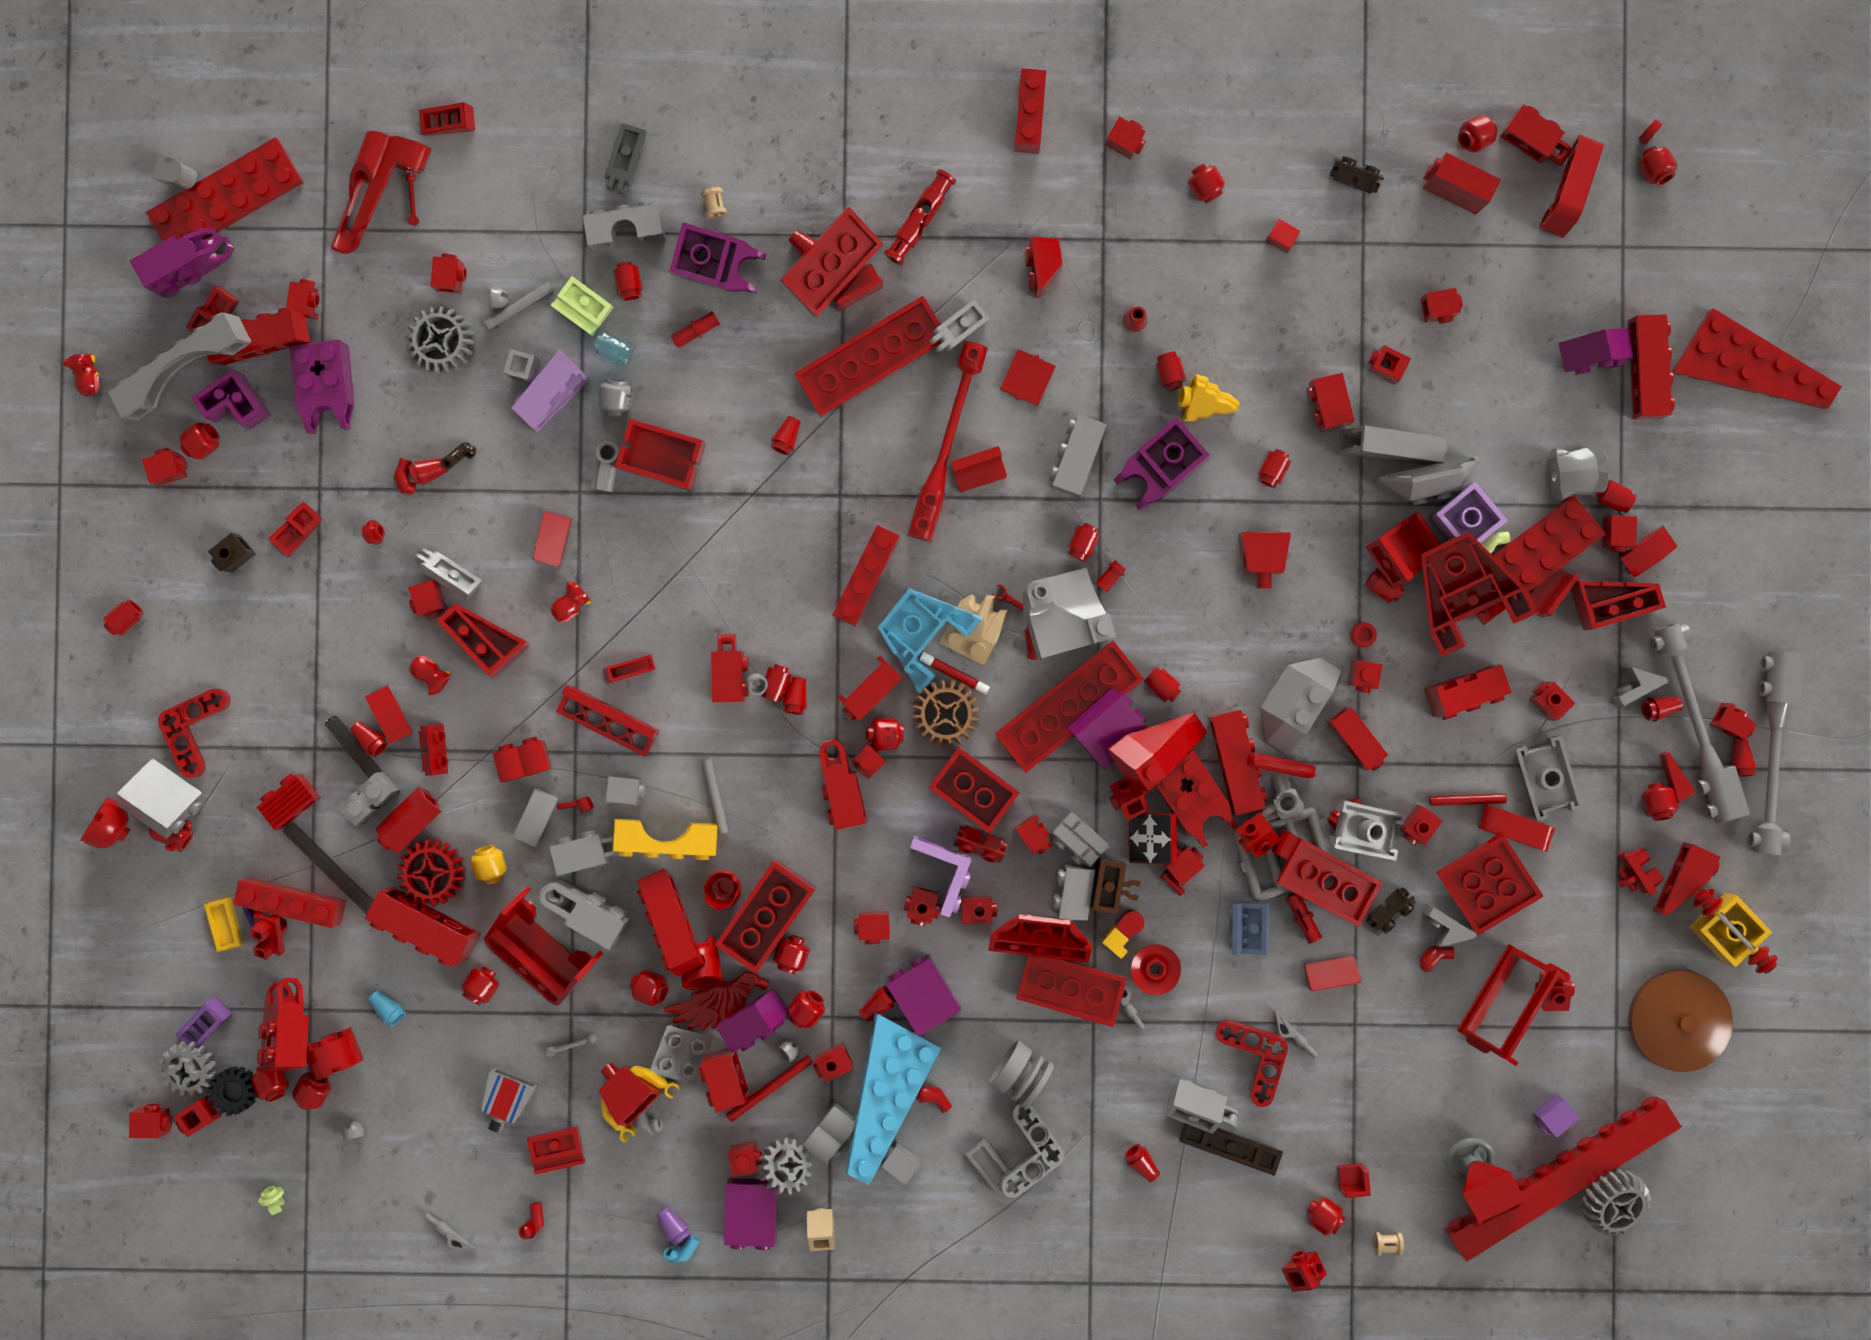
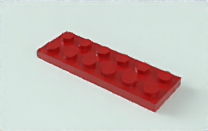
M275 137L195 183L190 189H185L148 210L146 214L162 241L172 236L180 239L202 228H214L218 233L304 182L280 140ZM205 234L201 240H206L213 235Z
M921 296L794 374L819 416L823 417L937 348L942 343L938 340L935 344L931 345L929 340L935 336L933 331L941 324L924 296Z
M1573 495L1493 556L1530 592L1605 536L1606 533L1575 495ZM1503 602L1475 614V616L1484 626L1506 610Z
M1112 640L994 734L1023 771L1027 773L1073 737V734L1067 727L1110 689L1113 688L1119 694L1122 692L1127 694L1140 684L1144 678L1114 640Z

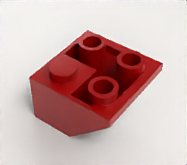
M1030 237L1029 246H1025L1026 267L1031 266L1028 276L1030 292H1035V298H1040L1062 268L1060 242L1056 238Z

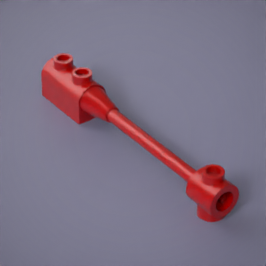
M964 341L957 364V367L963 374L937 462L934 464L924 485L921 486L907 534L909 537L932 543L946 496L947 460L972 376L980 374L988 351V348L984 345L971 341Z

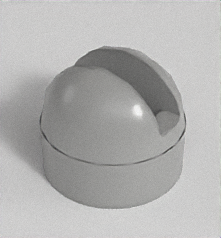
M491 288V308H503L508 303L507 292L500 288Z
M753 673L747 678L746 687L751 694L761 695L766 691L768 682L761 674ZM755 680L760 684L757 688L753 684Z
M785 1041L777 1047L778 1054L787 1063H791L799 1053V1047L794 1048L792 1046L794 1044L793 1041Z
M358 1121L348 1122L343 1128L344 1140L365 1137L363 1125Z

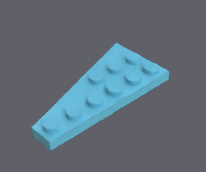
M876 1012L873 1034L870 1037L868 1061L865 1064L859 1096V1109L854 1122L853 1141L850 1144L845 1170L848 1175L867 1185H870L941 1050L937 1045L920 1036L918 1037L913 1032Z

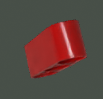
M1487 804L1478 828L1496 835L1502 832L1507 839L1548 852L1556 829L1555 827Z

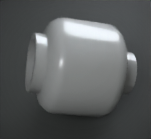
M608 378L607 382L600 385L599 407L607 410L606 415L621 416L622 412L630 410L632 387L627 385L626 380Z

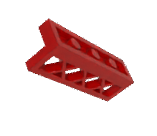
M571 685L564 687L561 693L564 696L556 710L557 713L644 757L647 756L660 731L659 729ZM569 698L580 704L581 712L571 714L564 710ZM596 711L602 714L604 723L598 725L591 724L587 712ZM583 714L585 720L577 716ZM618 722L624 725L627 734L618 737L613 735L609 724ZM605 725L607 731H605V730H603V729H601V728H599V727ZM640 733L649 738L644 749L634 745L631 735ZM628 737L629 742L623 740L622 738Z

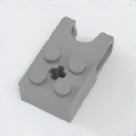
M564 879L555 880L545 885L540 891L539 900L541 904L567 919L564 925L607 950H610L618 943L632 917L627 915L628 911L619 905L613 907L605 902L607 899L596 892L590 894ZM555 890L560 893V898L556 896Z

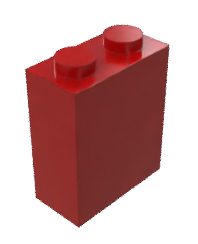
M1446 152L1440 159L1436 158L1433 164L1427 168L1423 179L1426 180L1423 189L1476 215L1490 203L1501 179Z

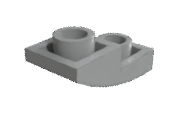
M535 788L513 838L536 847L558 798Z

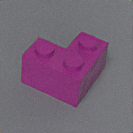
M1628 328L1603 329L1558 343L1564 372H1575V376L1590 373V368L1598 366L1599 369L1626 365L1625 360L1634 358Z
M234 369L191 397L204 418L215 423L232 412L241 426L252 429L271 416L245 375Z
M772 988L755 998L743 1009L723 1020L716 1026V1029L731 1053L740 1048L744 1052L756 1044L754 1040L760 1037L762 1040H765L774 1034L775 1030L784 1024L783 1019L788 1015V1010L775 989Z

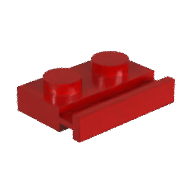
M578 1126L527 1138L531 1162L534 1166V1175L581 1165L586 1162L583 1156Z

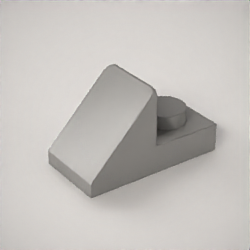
M1625 667L1623 669L1631 683L1616 690L1618 694L1612 696L1611 699L1615 706H1626L1668 683L1666 677L1637 668Z
M1427 905L1423 911V914L1429 917L1428 923L1438 929L1442 928L1434 941V944L1439 947L1474 939L1477 935L1432 906Z

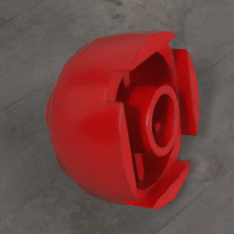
M107 797L96 812L90 825H88L80 841L95 848L111 847L118 840L123 842L131 830L126 827L129 821L128 812L119 807L117 801Z

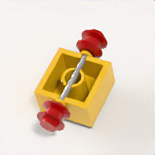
M1702 889L1694 896L1693 906H1701L1703 909L1701 915L1689 928L1723 964L1737 967L1749 955L1748 964H1756L1755 971L1758 974L1763 972L1767 974L1775 969L1778 957L1776 955L1769 956L1770 949L1767 946L1758 948L1772 932L1737 895L1725 892L1722 896L1714 898V889Z

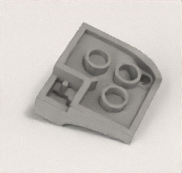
M1087 567L1039 579L1026 585L1022 597L1023 608L1037 660L1116 637L1110 614L1106 613L1096 595ZM1037 589L1041 590L1042 596H1038Z

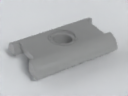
M1561 735L1547 738L1548 744L1527 750L1526 746L1515 748L1537 821L1548 819L1547 812L1568 806L1569 811L1583 808ZM1548 772H1551L1554 776V780L1550 785H1547L1545 782V776Z
M1341 801L1336 808V811H1340L1335 836L1330 835L1331 846L1336 849L1396 861L1398 850L1391 848L1396 824L1404 825L1406 814Z

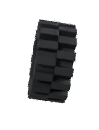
M237 1066L215 1075V1079L209 1083L211 1087L207 1089V1093H211L208 1101L215 1103L211 1107L213 1109L218 1107V1113L223 1114L226 1112V1116L237 1115L250 1108L256 1102L254 1099L258 1098L251 1083L252 1077L250 1075L253 1072L250 1070L245 1072L244 1067L237 1069ZM228 1082H236L241 1086L242 1095L239 1100H231L226 1096L225 1086Z

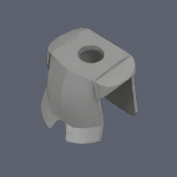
M1598 444L1573 452L1559 448L1552 449L1547 462L1553 497L1557 501H1562L1570 495L1593 496L1595 492H1604L1609 481V473L1599 470V465L1607 461L1604 450Z

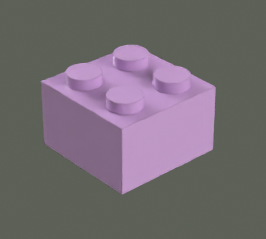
M1476 482L1466 485L1429 516L1448 541L1466 532H1470L1481 543L1508 521Z

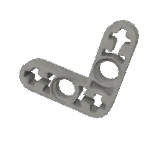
M1019 1102L1013 1105L1011 1117L1035 1152L1001 1178L999 1183L1000 1190L1009 1198L1019 1197L1057 1168L1064 1159L1063 1149L1031 1105L1028 1107L1029 1111L1026 1115L1030 1121L1036 1119V1122L1028 1125L1025 1119L1017 1117L1020 1114L1018 1109L1022 1108L1019 1106ZM1036 1127H1041L1044 1131V1136L1040 1141H1033L1031 1138V1132ZM1047 1143L1048 1147L1051 1150H1057V1153L1055 1154V1157L1057 1159L1055 1161L1051 1159L1047 1160L1046 1158L1049 1156V1154L1046 1151V1149L1042 1147L1039 1150L1038 1147L1043 1146ZM1030 1163H1035L1038 1166V1174L1034 1177H1028L1025 1173L1026 1166ZM1020 1171L1021 1176L1027 1183L1024 1184L1020 1180L1016 1183V1190L1014 1192L1011 1190L1006 1191L1008 1187L1007 1181H1017L1020 1177L1016 1174Z

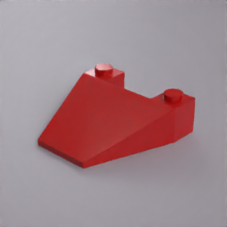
M1466 532L1421 554L1430 634L1441 657L1468 646L1457 622L1503 602L1513 624L1539 613L1529 590L1470 532Z

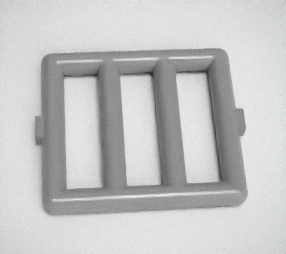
M1314 808L1304 809L1297 818L1281 820L1279 817L1268 822L1273 829L1284 826V830L1297 836L1293 823L1308 819L1315 846L1328 853L1327 848L1330 846L1327 837H1323ZM1235 830L1234 837L1242 861L1239 862L1241 871L1246 874L1253 900L1259 902L1292 892L1276 883L1281 874L1277 855L1272 852L1273 847L1266 853L1275 886L1264 890L1260 889L1250 852L1246 853L1238 843L1241 837ZM1328 876L1324 882L1333 880V877Z

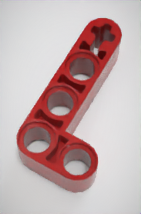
M1581 134L1576 138L1554 202L1545 212L1539 226L1540 229L1564 238L1577 223L1590 191L1603 151V143Z

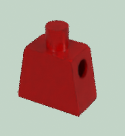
M1242 532L1239 534L1245 574H1257V589H1272V574L1284 573L1291 532Z

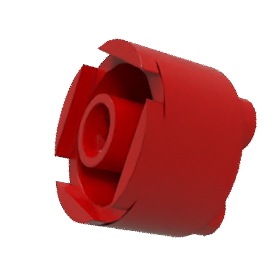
M351 1027L337 1032V1035L334 1032L322 1037L318 1042L315 1041L307 1044V1063L315 1081L331 1076L340 1070L343 1071L364 1060Z

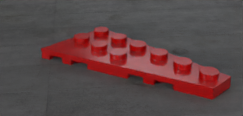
M1714 308L1708 311L1672 370L1674 375L1693 377V379L1700 381L1706 380L1718 383V385L1752 393H1762L1778 399H1788L1795 401V403L1821 409L1830 407L1842 387Z

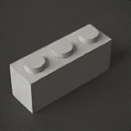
M1078 414L1076 420H1070L1066 431L1067 434H1070L1068 443L1062 442L1057 456L1062 458L1059 467H1053L1049 478L1053 482L1051 488L1080 498L1107 424Z

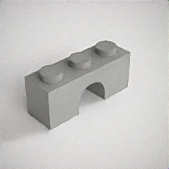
M652 201L641 202L638 207L629 208L627 205L617 206L613 211L607 212L601 209L592 210L589 212V215H583L587 245L591 251L616 247V232L625 225L636 228L637 237L641 243L666 239L661 209L658 203L654 204Z

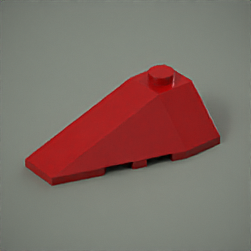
M1192 712L1167 722L1126 734L1109 747L1107 751L1133 791H1149L1164 779L1208 732L1196 713Z

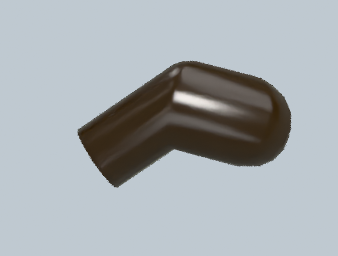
M468 442L461 443L441 460L442 466L445 469H451L464 457L472 459L476 454V447L471 446Z

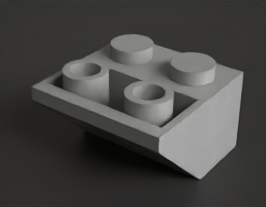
M1063 864V869H1058L1056 884L1060 886L1059 894H1054L1052 909H1054L1059 919L1088 920L1095 875L1093 868Z

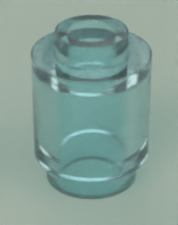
M605 332L603 335L599 334L594 343L596 355L616 365L622 364L625 366L633 353V347L629 346V342L609 332Z

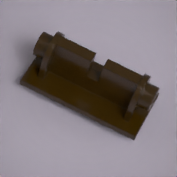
M1343 156L1342 159L1335 158V162L1339 165L1338 167L1333 166L1329 176H1332L1333 180L1350 186L1353 177H1356L1358 179L1355 183V188L1369 194L1372 192L1377 193L1380 183H1377V179L1384 180L1383 175L1379 174L1380 169L1371 165H1366L1365 168L1356 165L1357 160L1347 156Z
M1404 887L1400 890L1397 888L1385 899V902L1391 907L1389 910H1386L1380 904L1367 915L1369 918L1365 921L1371 928L1375 925L1377 926L1375 930L1378 936L1382 932L1385 934L1390 932L1396 926L1395 921L1401 915L1406 917L1414 910L1415 897L1412 896L1408 899L1407 897L1410 894Z

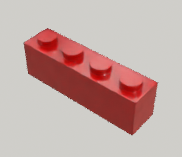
M284 307L278 309V313L275 314L263 313L256 315L254 320L242 319L241 322L252 343L233 356L225 354L207 356L210 364L226 366L289 349V346L310 343L305 313L295 311L292 307Z
M1667 314L1637 315L1628 320L1629 336L1634 358L1630 359L1633 420L1663 419L1671 416L1675 407L1674 398L1671 396V386L1674 379L1673 373L1670 371L1672 348L1669 346L1668 339L1671 333V324L1667 319Z
M877 524L832 614L834 617L857 627L900 540V535Z
M1234 710L1209 716L1232 814L1240 815L1265 809L1264 802H1267L1268 799L1265 788H1260L1258 780L1261 777V770L1248 765L1249 755L1255 753L1253 739H1248L1246 729L1249 728V721L1246 713L1242 714L1241 710Z
M663 868L637 880L640 890H637V894L641 903L646 904L648 911L645 912V916L649 925L654 926L656 933L653 934V938L659 949L662 948L664 956L661 957V961L666 971L670 970L673 974L679 976L705 964L672 875Z
M248 877L238 881L233 905L334 928L341 925L347 900Z

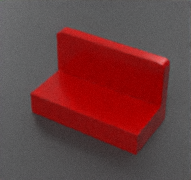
M870 264L861 269L833 300L839 311L883 289V281L878 277L873 265Z
M999 446L951 461V467L960 492H965L1007 477Z
M1561 568L1532 589L1530 594L1539 611L1537 615L1541 618L1550 617L1580 576L1576 573L1569 574Z

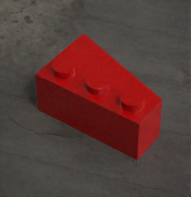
M456 603L436 620L491 679L497 676L529 647L527 641L492 624Z
M1502 664L1492 665L1424 688L1433 717H1442V720L1457 716V713L1464 710L1470 712L1480 709L1481 704L1486 702L1494 704L1504 701V696L1512 693Z

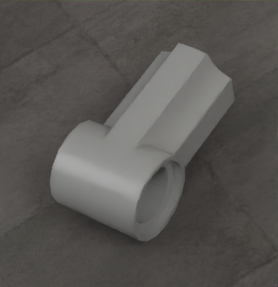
M604 441L597 446L591 488L613 492L617 474L615 465L620 451V447L617 444ZM612 446L615 451L614 457L606 460L603 456L604 449Z

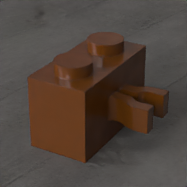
M1099 857L1091 901L1092 910L1118 914L1121 895L1138 901V895L1130 894L1128 890H1122L1123 887L1140 886L1141 883L1139 880L1124 881L1126 863L1124 861Z

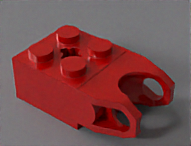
M838 739L823 742L819 756L825 784L821 786L824 801L829 800L831 809L827 811L830 826L835 825V830L866 824L868 820L857 772L851 773L845 746ZM829 745H835L839 749L837 758L832 759L827 756L826 749Z
M1191 750L1164 779L1154 786L1170 811L1176 814V819L1183 830L1195 837L1202 848L1208 846L1203 833V823L1208 817L1217 815L1226 821L1230 828L1233 829L1237 826L1232 818L1229 802L1194 750ZM1182 779L1190 781L1187 791L1185 789L1180 790Z
M283 978L280 982H273L266 992L263 1023L260 1024L258 1031L259 1039H262L261 1049H259L257 1054V1063L260 1065V1071L291 1072L306 1067L309 1015H303V988L298 978ZM288 982L293 983L296 987L294 996ZM276 988V990H275V997H273V994H272V993H273V990ZM283 989L286 991V997L283 995Z

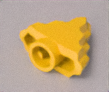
M1198 374L1193 376L1189 387H1181L1178 395V406L1183 407L1181 420L1186 422H1195L1198 418L1208 419L1213 414L1225 415L1238 411L1240 402L1229 393L1220 392L1216 384L1209 382L1208 377Z

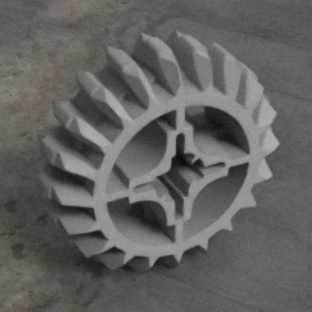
M440 306L437 312L435 307H430L429 315L422 310L421 315L423 318L420 320L417 317H413L414 322L417 323L416 326H408V329L413 334L405 336L408 341L412 342L406 346L409 351H413L410 354V358L417 360L416 365L420 368L425 366V371L429 373L434 369L437 375L441 374L442 369L446 374H450L451 366L457 371L460 370L458 362L461 361L467 364L468 361L464 358L465 354L473 355L468 346H475V342L468 339L474 336V332L468 330L471 326L470 322L464 321L465 317L461 313L456 315V310L450 308L447 312L444 306ZM450 322L455 326L451 329L440 330L435 323ZM428 329L429 337L422 345L423 336ZM437 333H438L440 336H442L443 338H445V339H442V340L444 341V342L442 343L443 346H444V348H443L441 345H439L438 343H436V342H439V341L437 340V338H438ZM459 335L458 345L455 351L453 352L452 344L456 339H458L457 336ZM441 351L446 358L436 360L428 358L426 354Z
M1619 1169L1614 1174L1609 1171L1606 1177L1600 1176V1180L1596 1183L1592 1182L1593 1187L1587 1189V1196L1582 1198L1584 1204L1581 1208L1583 1209L1586 1221L1594 1230L1603 1233L1605 1236L1608 1234L1615 1236L1618 1232L1624 1234L1628 1228L1633 1230V1225L1640 1223L1641 1217L1647 1216L1645 1210L1650 1208L1648 1202L1652 1199L1647 1185L1639 1176L1630 1173L1628 1170L1622 1172Z

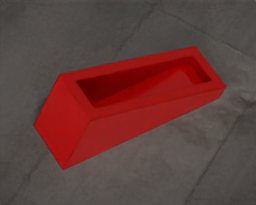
M647 655L608 666L603 670L607 683L610 684L656 670L652 655Z
M1669 752L1661 753L1660 758L1668 786L1674 789L1677 803H1680L1696 791Z

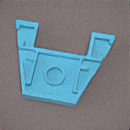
M910 588L878 626V629L894 655L896 654L905 673H908L915 684V689L921 694L923 692L922 689L927 688L936 677L933 672L917 659L924 648L947 621L968 637L983 618Z

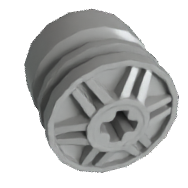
M1018 1039L1000 1060L989 1080V1085L1002 1094L1008 1091L1011 1086L1014 1087L1011 1100L1015 1102L1021 1097L1019 1106L1026 1109L1041 1095L1047 1086L1054 1069V1064L1048 1060L1042 1065L1044 1060L1042 1055H1038L1030 1062L1032 1048Z

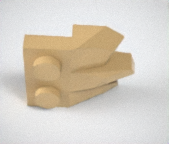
M973 594L960 601L958 608L983 618L982 621L968 637L949 623L940 644L985 665L1003 630L1007 610L1001 609L997 613L993 611L995 596L986 595L979 605L976 603L975 596Z

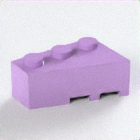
M559 349L525 392L520 393L515 398V404L511 408L533 430L539 432L590 378Z

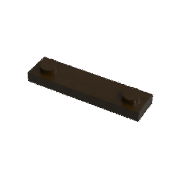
M1184 1123L1179 1137V1142L1273 1176L1276 1174L1283 1151L1219 1127L1212 1134Z

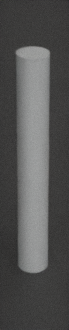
M549 282L484 322L489 330L554 290Z
M712 759L704 760L702 765L716 825H718V833H728Z

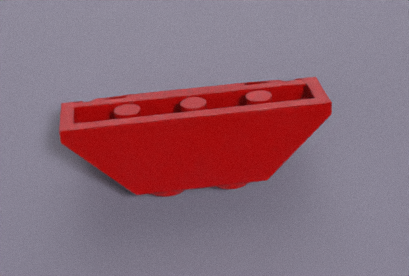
M1027 914L1015 916L992 932L988 951L1089 963L1092 945L1070 920H1062L1056 917H1036Z

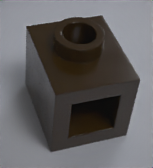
M230 533L208 551L213 558L211 559L212 564L219 571L230 573L236 571L256 554L243 537L235 533Z

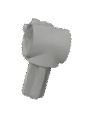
M1271 773V778L1277 791V795L1273 799L1274 803L1266 806L1265 809L1254 811V816L1260 812L1267 822L1279 817L1281 820L1297 818L1302 814L1304 804L1299 798L1296 789L1291 788L1286 774ZM1294 799V807L1286 811V802Z

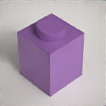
M1557 1094L1533 1113L1538 1119L1536 1125L1545 1135L1550 1133L1556 1138L1580 1119L1568 1103Z

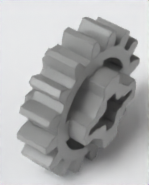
M182 1041L179 1045H172L161 1056L163 1060L158 1065L164 1068L159 1073V1076H166L167 1078L163 1084H171L172 1092L179 1089L180 1096L185 1095L187 1092L190 1096H194L197 1092L201 1094L209 1086L210 1081L213 1080L212 1078L217 1073V1071L211 1069L216 1065V1062L209 1061L208 1059L212 1055L211 1052L203 1053L204 1046L202 1045L197 1049L193 1041L188 1046L185 1041Z
M787 1138L779 1139V1141L770 1142L771 1146L763 1149L766 1155L759 1157V1160L763 1162V1166L758 1167V1170L764 1171V1175L760 1178L761 1181L767 1180L766 1188H774V1194L783 1193V1195H790L799 1192L800 1187L807 1185L804 1178L811 1177V1173L807 1171V1168L811 1167L812 1163L806 1161L810 1154H803L804 1146H796L795 1139L788 1141ZM780 1165L790 1166V1168L780 1167Z

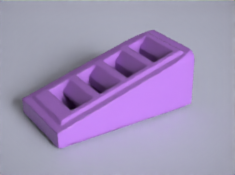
M213 997L177 1032L176 1036L181 1041H185L187 1046L192 1041L195 1042V1048L198 1049L232 1015V1012L217 997ZM203 1015H204L213 1025H211V1024L203 1017ZM195 1023H197L205 1031V1033ZM189 1029L199 1038L198 1041L188 1032Z

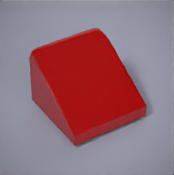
M1278 219L1266 241L1288 253L1300 230Z

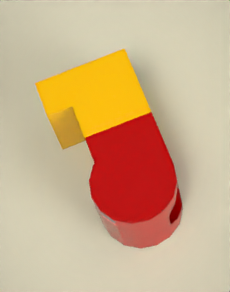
M1127 910L1101 938L1102 943L1122 959L1128 952L1123 946L1133 934L1139 933L1144 927L1145 921L1143 916L1136 910Z

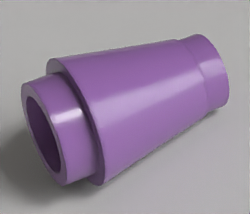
M666 1207L656 1215L668 1242H672L674 1246L691 1234L688 1230L689 1226L669 1207Z

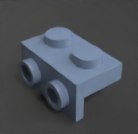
M1251 902L1233 904V908L1230 909L1229 913L1230 922L1233 923L1232 933L1229 936V946L1232 948L1233 955L1269 954L1270 904Z

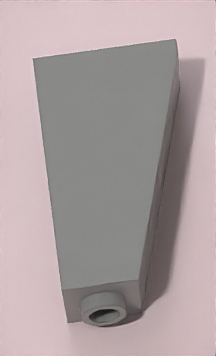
M1366 425L1340 431L1338 456L1432 465L1443 463L1447 454L1446 437Z

